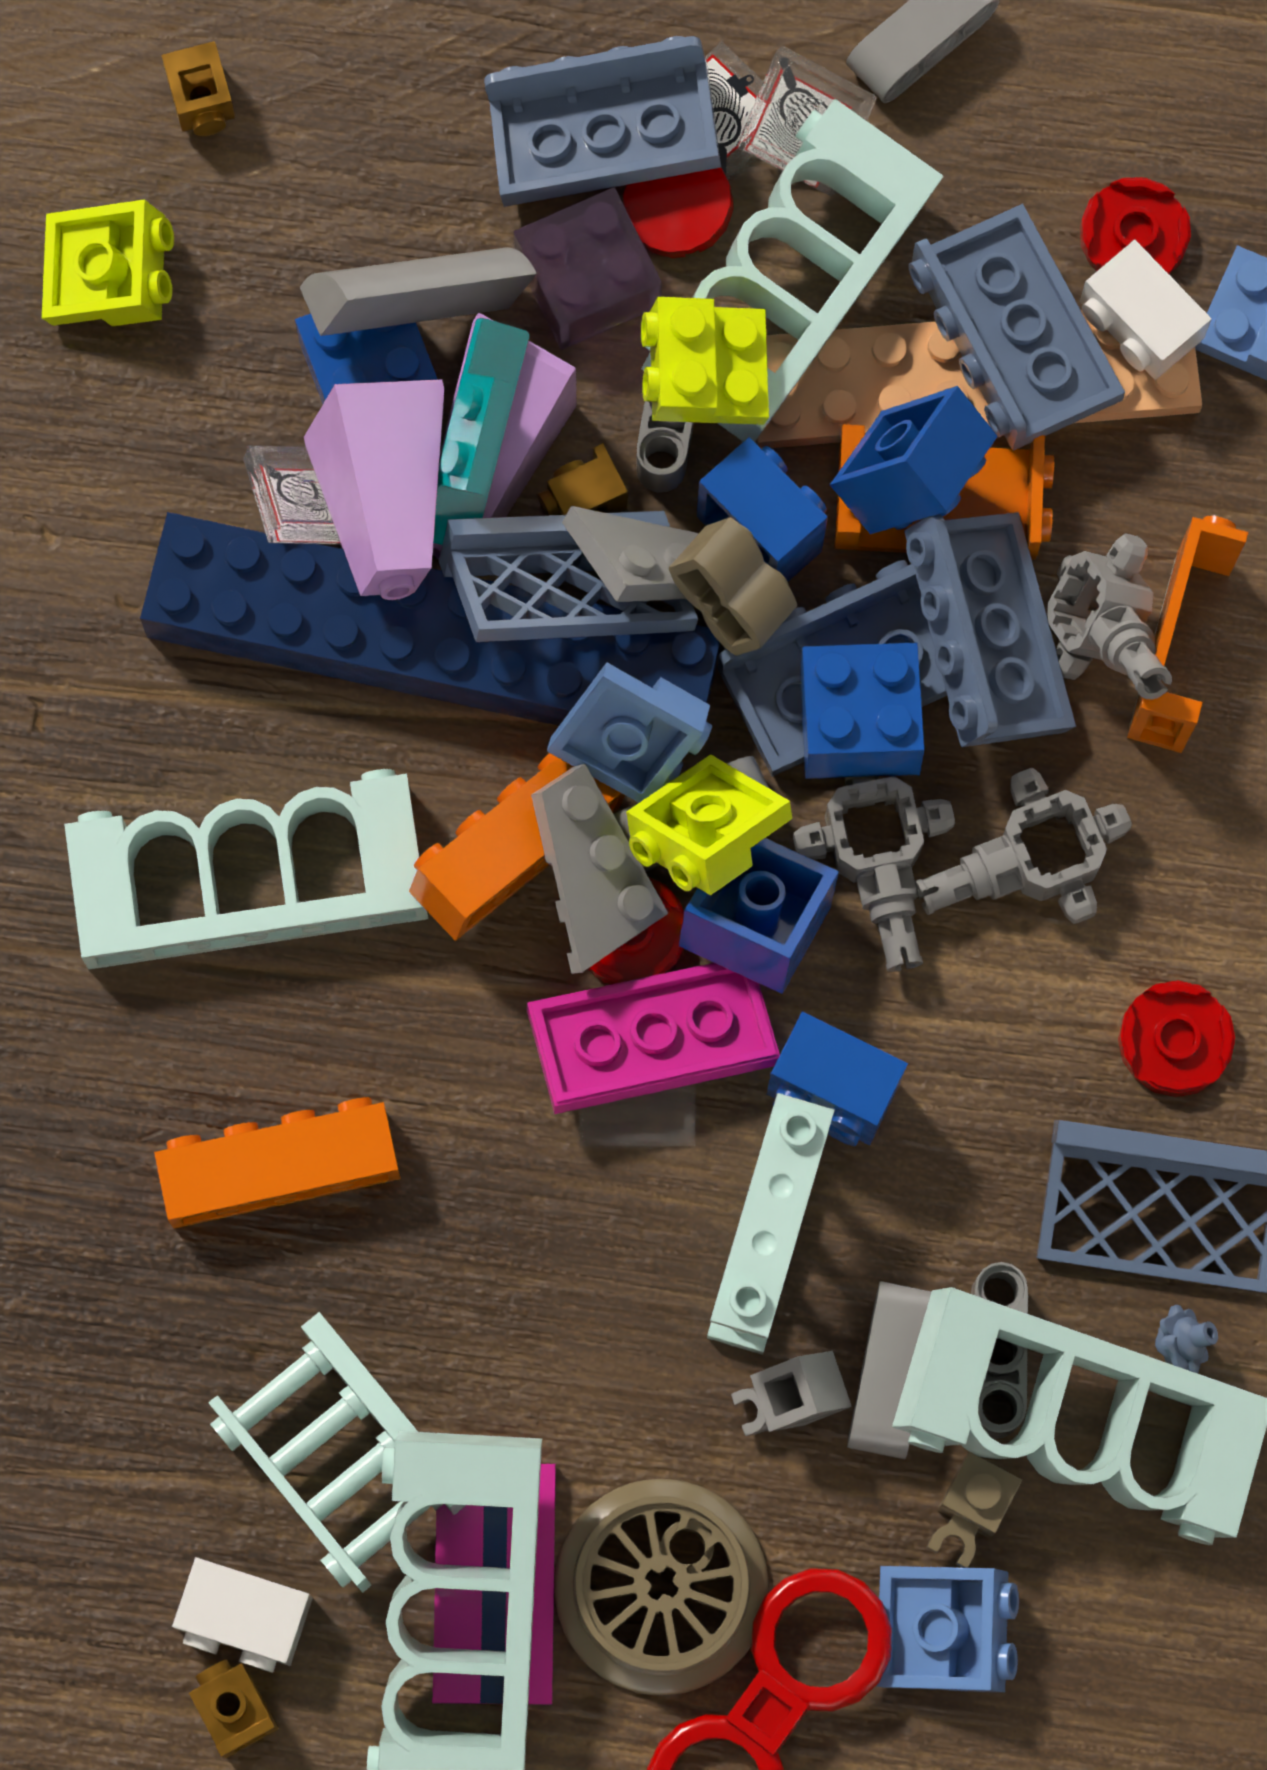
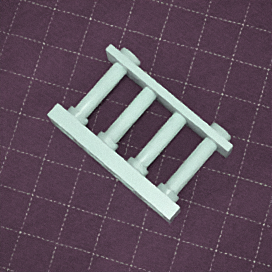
M777 1093L710 1319L708 1339L763 1355L834 1109Z
M318 1312L301 1326L310 1340L302 1348L305 1354L233 1413L217 1395L208 1402L219 1415L210 1425L232 1451L241 1444L314 1532L329 1551L321 1559V1562L338 1583L344 1588L353 1581L363 1593L371 1584L358 1567L390 1541L395 1516L403 1502L400 1501L344 1549L336 1542L321 1521L382 1472L384 1447H395L398 1431H418L321 1313ZM334 1369L347 1385V1387L339 1392L342 1398L268 1458L247 1431L320 1371L323 1375H326ZM370 1413L384 1430L376 1437L379 1443L305 1503L284 1476L355 1417L358 1416L362 1420ZM443 1504L427 1505L416 1511L408 1520L406 1527L431 1506L436 1511ZM445 1504L453 1515L466 1506Z

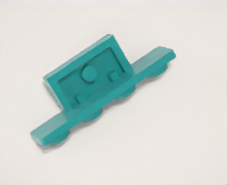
M478 318L475 322L439 462L433 543L443 545L448 520L483 518L529 340V333L526 330L485 318Z

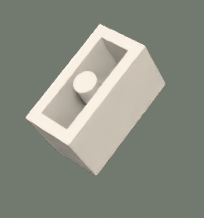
M1133 240L1085 281L1079 301L1082 304V311L1087 320L1099 331L1107 330L1121 344L1120 350L1127 362L1138 371L1145 369L1154 380L1158 379L1205 338L1212 320L1136 240Z
M195 1557L172 1627L186 1632L182 1644L212 1654H217L219 1645L223 1644L242 1651L239 1662L273 1673L277 1662L291 1666L313 1597L308 1593Z

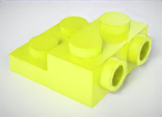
M145 199L46 214L42 319L52 326L98 319L104 320L111 326L162 320V304L169 303L172 298L171 279L168 273L163 270L164 251H170L174 245V231L170 221Z
M657 297L650 312L643 313L641 322L642 346L650 347L651 367H645L642 392L644 401L652 402V421L764 425L769 418L765 309L714 307V299Z
M711 754L626 811L630 832L629 847L634 857L646 867H650L657 862L667 868L673 881L682 890L690 891L697 887L710 896L753 866L751 847L792 820L791 804L788 799Z

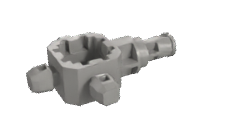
M1125 533L1115 541L1106 556L1083 551L1076 555L1065 557L1057 571L1060 581L1048 602L1047 619L1050 627L1061 641L1057 646L1056 653L1063 678L1075 680L1085 672L1093 658L1103 660L1107 667L1128 675L1141 697L1155 699L1165 694L1168 690L1161 682V679L1165 684L1171 685L1172 675L1156 657L1154 633L1146 624L1152 613L1153 592L1139 574L1148 555V546L1138 536Z
M1029 768L1011 777L1010 791L1016 806L1022 807L1012 811L1003 836L973 847V854L960 858V865L915 881L918 898H924L925 902L921 905L927 915L971 896H974L976 900L990 896L994 900L1021 889L1022 894L1039 901L1061 894L1058 903L1064 915L1073 924H1077L1092 918L1097 912V901L1092 887L1085 886L1084 884L1094 880L1107 851L1103 840L1109 844L1123 837L1130 830L1132 823L1124 805L1111 804L1098 808L1094 812L1095 816H1092L1085 798L1075 793L1064 790L1046 797L1045 795L1048 794L1049 789L1041 774L1034 768ZM1053 817H1056L1057 820L1066 817L1068 824H1073L1081 847L1086 853L1084 862L1053 875L1050 872L1041 875L1038 867H1033L1025 844L1021 840L1020 836L1023 829L1033 827Z
M879 776L844 777L845 785L849 786L839 787L828 802L825 813L826 826L821 827L820 823L816 822L800 827L794 832L793 839L796 852L813 860L825 859L826 853L832 852L836 870L853 883L857 882L862 908L869 910L871 922L878 924L887 962V971L898 972L902 970L901 965L904 963L901 954L904 956L907 970L923 964V959L920 956L911 917L916 913L914 900L918 897L912 866L920 856L924 844L922 833L927 832L928 837H933L946 833L954 827L955 818L951 802L943 799L922 801L921 807L916 808L912 787L895 776L878 779ZM883 801L885 806L894 804L895 812L899 814L905 846H901L898 852L892 853L890 851L875 854L873 857L864 858L863 854L854 856L852 847L849 846L842 814L848 813V808L856 807L857 809L872 806Z

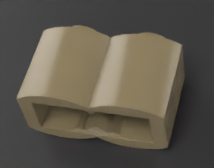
M731 517L705 526L669 567L671 577L680 592L691 604L702 611L706 624L713 635L735 656L760 649L797 607L796 599L789 588L786 578L779 571L764 562L753 534Z

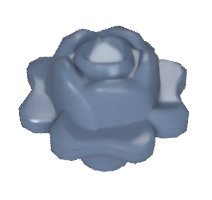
M1174 1305L1170 1307L1168 1316L1160 1321L1155 1347L1164 1356L1166 1363L1198 1374L1200 1365L1208 1361L1209 1358L1206 1347L1217 1343L1218 1332L1215 1325L1211 1322L1199 1324L1193 1310H1183L1180 1305Z

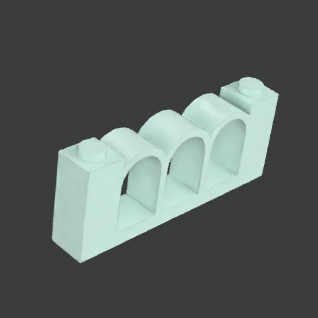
M837 99L832 101L823 115L814 109L795 136L803 144L796 156L785 166L768 200V208L754 213L744 222L726 257V267L711 272L701 281L692 297L712 299L718 296H730L747 303L754 309H765L766 318L798 340L776 373L767 368L769 418L764 425L718 423L743 442L748 437L754 442L757 440L944 177ZM803 180L819 181L831 187L882 225L862 253L859 254L809 219L796 207L791 195V185L793 183ZM760 238L778 239L840 281L819 313H816L768 279L753 265L748 253V244L751 241ZM650 353L641 368L643 371L645 367H651Z
M378 769L366 772L361 775L362 780L350 782L352 797L335 788L314 787L300 792L285 804L280 816L271 807L254 799H234L219 804L205 816L200 828L190 818L177 812L158 810L139 816L128 826H126L122 815L112 817V813L109 811L87 812L78 816V822L64 824L81 958L89 970L429 919L427 910L409 892L417 872L414 864L419 858V850L407 774L396 775L392 769ZM319 812H334L347 818L355 827L358 835L366 893L299 902L292 855V838L298 825L308 816ZM239 824H256L267 829L276 838L286 905L220 914L213 867V849L219 837L226 830ZM162 835L178 836L189 841L197 852L205 917L140 926L134 880V860L140 848L149 840Z
M949 1287L932 1290L892 1427L910 1433L908 1443L925 1450L943 1453L945 1445H961L973 1454L984 1458L1007 1459L1027 1455V1459L1035 1470L1054 1483L1084 1485L1102 1482V1485L1111 1497L1127 1508L1163 1510L1161 1520L1179 1525L1178 1536L1197 1543L1213 1545L1215 1537H1237L1267 1428V1398ZM996 1338L1044 1354L1024 1424L1018 1435L1007 1444H1001L992 1439L981 1426L978 1415L979 1397ZM1072 1365L1118 1380L1099 1449L1093 1461L1081 1470H1076L1066 1464L1058 1453L1054 1440L1055 1424ZM1148 1391L1192 1406L1172 1478L1168 1486L1155 1496L1141 1489L1134 1480L1130 1467L1131 1450Z
M398 1431L395 1447H384L382 1483L393 1484L392 1501L403 1502L398 1508L390 1535L392 1554L402 1572L407 1576L404 1577L395 1589L386 1618L388 1640L401 1660L389 1675L381 1705L386 1728H383L379 1746H369L367 1770H525L542 1439ZM457 1504L512 1507L510 1568L442 1565L426 1561L414 1552L408 1542L406 1524L416 1511L427 1505ZM433 1588L509 1592L506 1651L435 1648L421 1644L409 1634L403 1624L402 1607L414 1594L421 1590ZM434 1672L504 1676L501 1734L431 1731L419 1728L404 1716L399 1707L397 1692L405 1681L417 1674Z

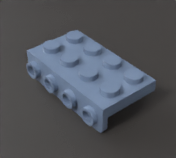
M673 36L657 43L635 47L620 46L612 48L608 52L581 57L566 56L558 58L554 62L527 67L512 66L504 68L500 72L488 74L484 78L485 91L490 102L499 192L504 207L721 168L708 65L701 40L698 37Z
M1023 204L932 245L927 239L915 243L912 262L909 263L912 280L921 294L929 293L937 308L934 311V318L941 335L947 342L954 340L962 355L959 359V364L966 382L972 389L979 387L988 404L984 409L990 427L998 437L1003 435L1006 437L1012 451L1033 442L1035 438L1041 435L1046 436L1123 401L1124 389Z
M1019 512L944 520L942 515L937 514L923 518L906 529L904 532L907 540V556L914 566L921 593V609L928 620L935 647L936 666L943 677L950 704L949 716L953 726L956 728L960 746L967 747L1061 734L1076 727Z
M906 560L895 562L883 568L876 574L877 580L858 589L855 584H848L838 588L825 598L826 604L806 612L804 607L794 609L760 649L735 656L724 647L725 650L719 654L717 669L772 777L804 762L800 664L802 647L918 643L922 707L947 696L942 674L936 666L935 647L928 620L921 609V593L914 566L912 564L908 565Z

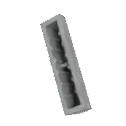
M505 247L314 273L306 278L300 289L320 336L509 309L537 273L523 253L517 249Z

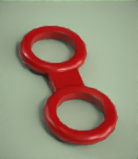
M810 1568L785 1577L764 1596L752 1622L751 1652L759 1671L728 1715L704 1714L678 1724L658 1743L646 1770H673L678 1758L692 1745L708 1739H727L744 1747L756 1761L759 1770H784L778 1752L808 1711L833 1712L858 1703L880 1683L891 1659L892 1626L883 1602L864 1581L839 1569ZM813 1593H834L849 1600L862 1614L868 1630L867 1652L860 1668L846 1681L830 1687L808 1686L795 1680L782 1666L776 1650V1628L784 1611L797 1599Z

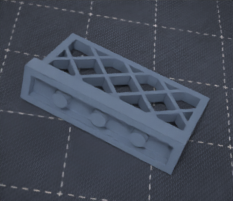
M664 511L607 513L670 527ZM566 515L448 520L439 564L444 577H453L476 642L695 631L698 618L693 605L687 599L661 600L673 606L675 612H659L646 605L648 601L616 602L602 580L584 572L595 570L562 522ZM530 573H552L554 575L547 582H544ZM497 575L499 577L490 585L475 576ZM564 581H567L588 592V594L579 601L557 588ZM512 583L534 596L525 604L503 592V590ZM598 599H601L623 612L619 615H606L592 606ZM546 601L568 613L566 617L552 618L537 609ZM492 604L514 617L511 620L487 621L484 610Z
M1054 1120L1051 1141L1053 1145L1037 1259L1267 1293V1211L1247 1225L1228 1199L1246 1184L1267 1187V1151ZM1064 1156L1088 1160L1102 1180L1074 1199L1061 1182ZM1098 1161L1119 1164L1121 1166L1107 1175ZM1130 1167L1145 1168L1159 1189L1132 1208L1112 1181ZM1156 1170L1179 1174L1165 1184ZM1189 1175L1203 1177L1217 1196L1191 1217L1170 1190ZM1214 1179L1236 1183L1223 1192ZM1107 1186L1126 1213L1099 1233L1079 1205ZM1060 1191L1069 1204L1056 1213ZM1162 1195H1165L1184 1222L1157 1241L1137 1214ZM1222 1203L1242 1230L1217 1249H1214L1195 1222ZM1074 1210L1093 1238L1074 1252L1052 1249L1054 1224ZM1132 1219L1151 1246L1133 1260L1119 1259L1104 1239ZM1265 1223L1261 1243L1253 1231ZM1187 1228H1190L1209 1254L1190 1269L1176 1267L1162 1249L1163 1246ZM1246 1236L1260 1254L1257 1279L1234 1276L1220 1257ZM1096 1244H1099L1108 1257L1085 1253ZM1156 1252L1165 1265L1145 1263L1143 1261ZM1214 1261L1223 1274L1201 1270Z

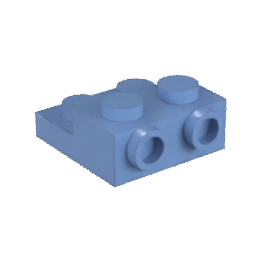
M1237 245L1207 311V314L1212 319L1205 338L1195 346V350L1267 380V258Z
M606 663L551 736L547 752L572 766L586 764L593 778L640 803L679 776L683 766L682 759L688 752L696 755L702 749L712 729V725L706 722L710 705L662 677L651 688L611 664Z
M880 1566L879 1598L884 1604L892 1626L891 1659L880 1683L876 1687L1005 1693V1682L1015 1678L1018 1661L1015 1645L1007 1643V1619H1015L1019 1609L1018 1588L1015 1583H1008V1572L995 1568Z

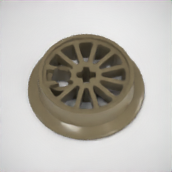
M648 1479L629 1483L612 1490L591 1504L581 1514L567 1534L558 1556L554 1576V1596L563 1632L577 1655L589 1668L610 1683L623 1689L647 1695L667 1696L694 1691L711 1684L729 1672L751 1648L752 1622L764 1596L768 1594L769 1581L767 1566L759 1541L744 1517L731 1504L714 1492L693 1483L674 1479ZM668 1514L680 1517V1521L672 1524L663 1534L661 1542H659L654 1515ZM639 1517L646 1519L652 1552L651 1558H646L621 1529L622 1525ZM691 1532L699 1536L704 1544V1554L695 1564H683L674 1559L669 1545L677 1534ZM609 1536L617 1537L638 1562V1569H633L598 1555V1551ZM720 1545L727 1556L730 1566L702 1572L712 1559L714 1546ZM595 1566L602 1567L632 1578L634 1583L622 1587L592 1591V1568ZM665 1570H668L675 1575L672 1586L678 1591L673 1598L663 1594L658 1601L652 1599L649 1596L652 1585L646 1580V1577L650 1573L661 1576ZM726 1577L733 1580V1594L730 1603L690 1589V1584ZM632 1594L637 1596L636 1601L609 1624L603 1625L594 1608V1602ZM686 1599L725 1613L724 1621L714 1634H710L684 1604ZM640 1608H646L647 1614L633 1649L624 1646L612 1636V1633ZM678 1610L703 1641L700 1646L685 1653L678 1651L672 1611ZM657 1613L663 1615L669 1647L668 1656H651L643 1653Z

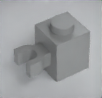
M833 1351L797 1356L750 1375L754 1387L742 1389L731 1394L734 1405L753 1401L757 1406L758 1414L756 1419L751 1423L742 1425L745 1436L759 1434L766 1430L772 1432L804 1426L852 1407Z

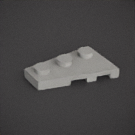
M575 506L570 507L562 523L616 602L686 599L674 583L669 567L699 533Z
M586 764L572 767L531 795L546 863L553 866L560 897V900L555 901L560 923L565 922L572 952L567 953L571 974L584 972L668 914L644 868L632 854L625 834Z

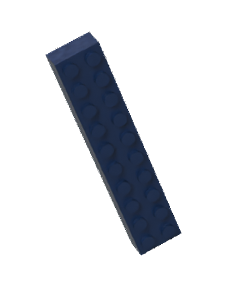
M167 512L140 616L147 638L560 726L606 663L611 664L651 688L662 677L709 704L718 656L721 650V643L716 639L709 627L696 625L695 631L476 642L453 577H444L442 570L431 568L417 590L401 599L387 600L383 599L381 595L360 596L343 549L302 540H277L276 535L170 512ZM480 579L490 585L494 583V581ZM508 585L503 590V592L525 604L534 596L513 585ZM546 601L537 609L552 618L566 617L568 613ZM597 603L592 606L606 615H619L623 612L616 607ZM492 604L484 610L487 621L511 620L514 617Z

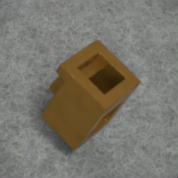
M215 41L162 55L182 132L193 129L195 135L209 136L222 131L226 127L225 121L234 119L235 114ZM199 95H207L206 97L194 99Z
M603 443L593 448V460L585 464L582 460H575L557 469L553 473V478L547 481V490L537 494L545 516L567 515L571 506L602 513H620L627 510L628 491Z
M226 1659L195 1676L200 1687L189 1692V1695L221 1757L228 1758L279 1729L246 1665L241 1663L231 1668ZM234 1693L240 1700V1708L233 1716H224L219 1711L218 1702L224 1694Z

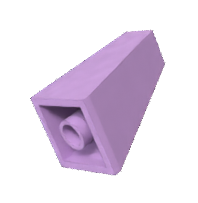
M478 313V314H477V316L475 317V319L473 320V323H472V327H471V331H470V335H469V339H468V343H467V347H466V351H465V355H464V359H463V363H462V367H461V371H460V375H459V379H458V383H457V387H456V391H455V395H454V399H453V403H452V407H451V411H450V415H449V419H448V423H447V427H446V431H445V435H444V439H443V443H442V448H441V452H440L439 462H440V458H441L443 446H444V443H445V439H446V435H447V431H448V427H449V423H450V419H451L453 407H454V404H455V400H456V396H457V392H458V388H459V384H460V380H461V376H462L464 364H465V361H466V357H467V353H468V349H469V345H470V341H471V337H472V333H473V329H474L475 322H476V320H477L478 318H485V319L491 320L490 318L484 316V315L481 314V313ZM530 341L527 344L483 518L507 516L577 406L576 368ZM433 543L432 555L439 560L442 545Z
M442 380L335 384L304 436L307 452L360 596L381 595L383 599L387 600L407 597L417 590L432 567L444 402Z

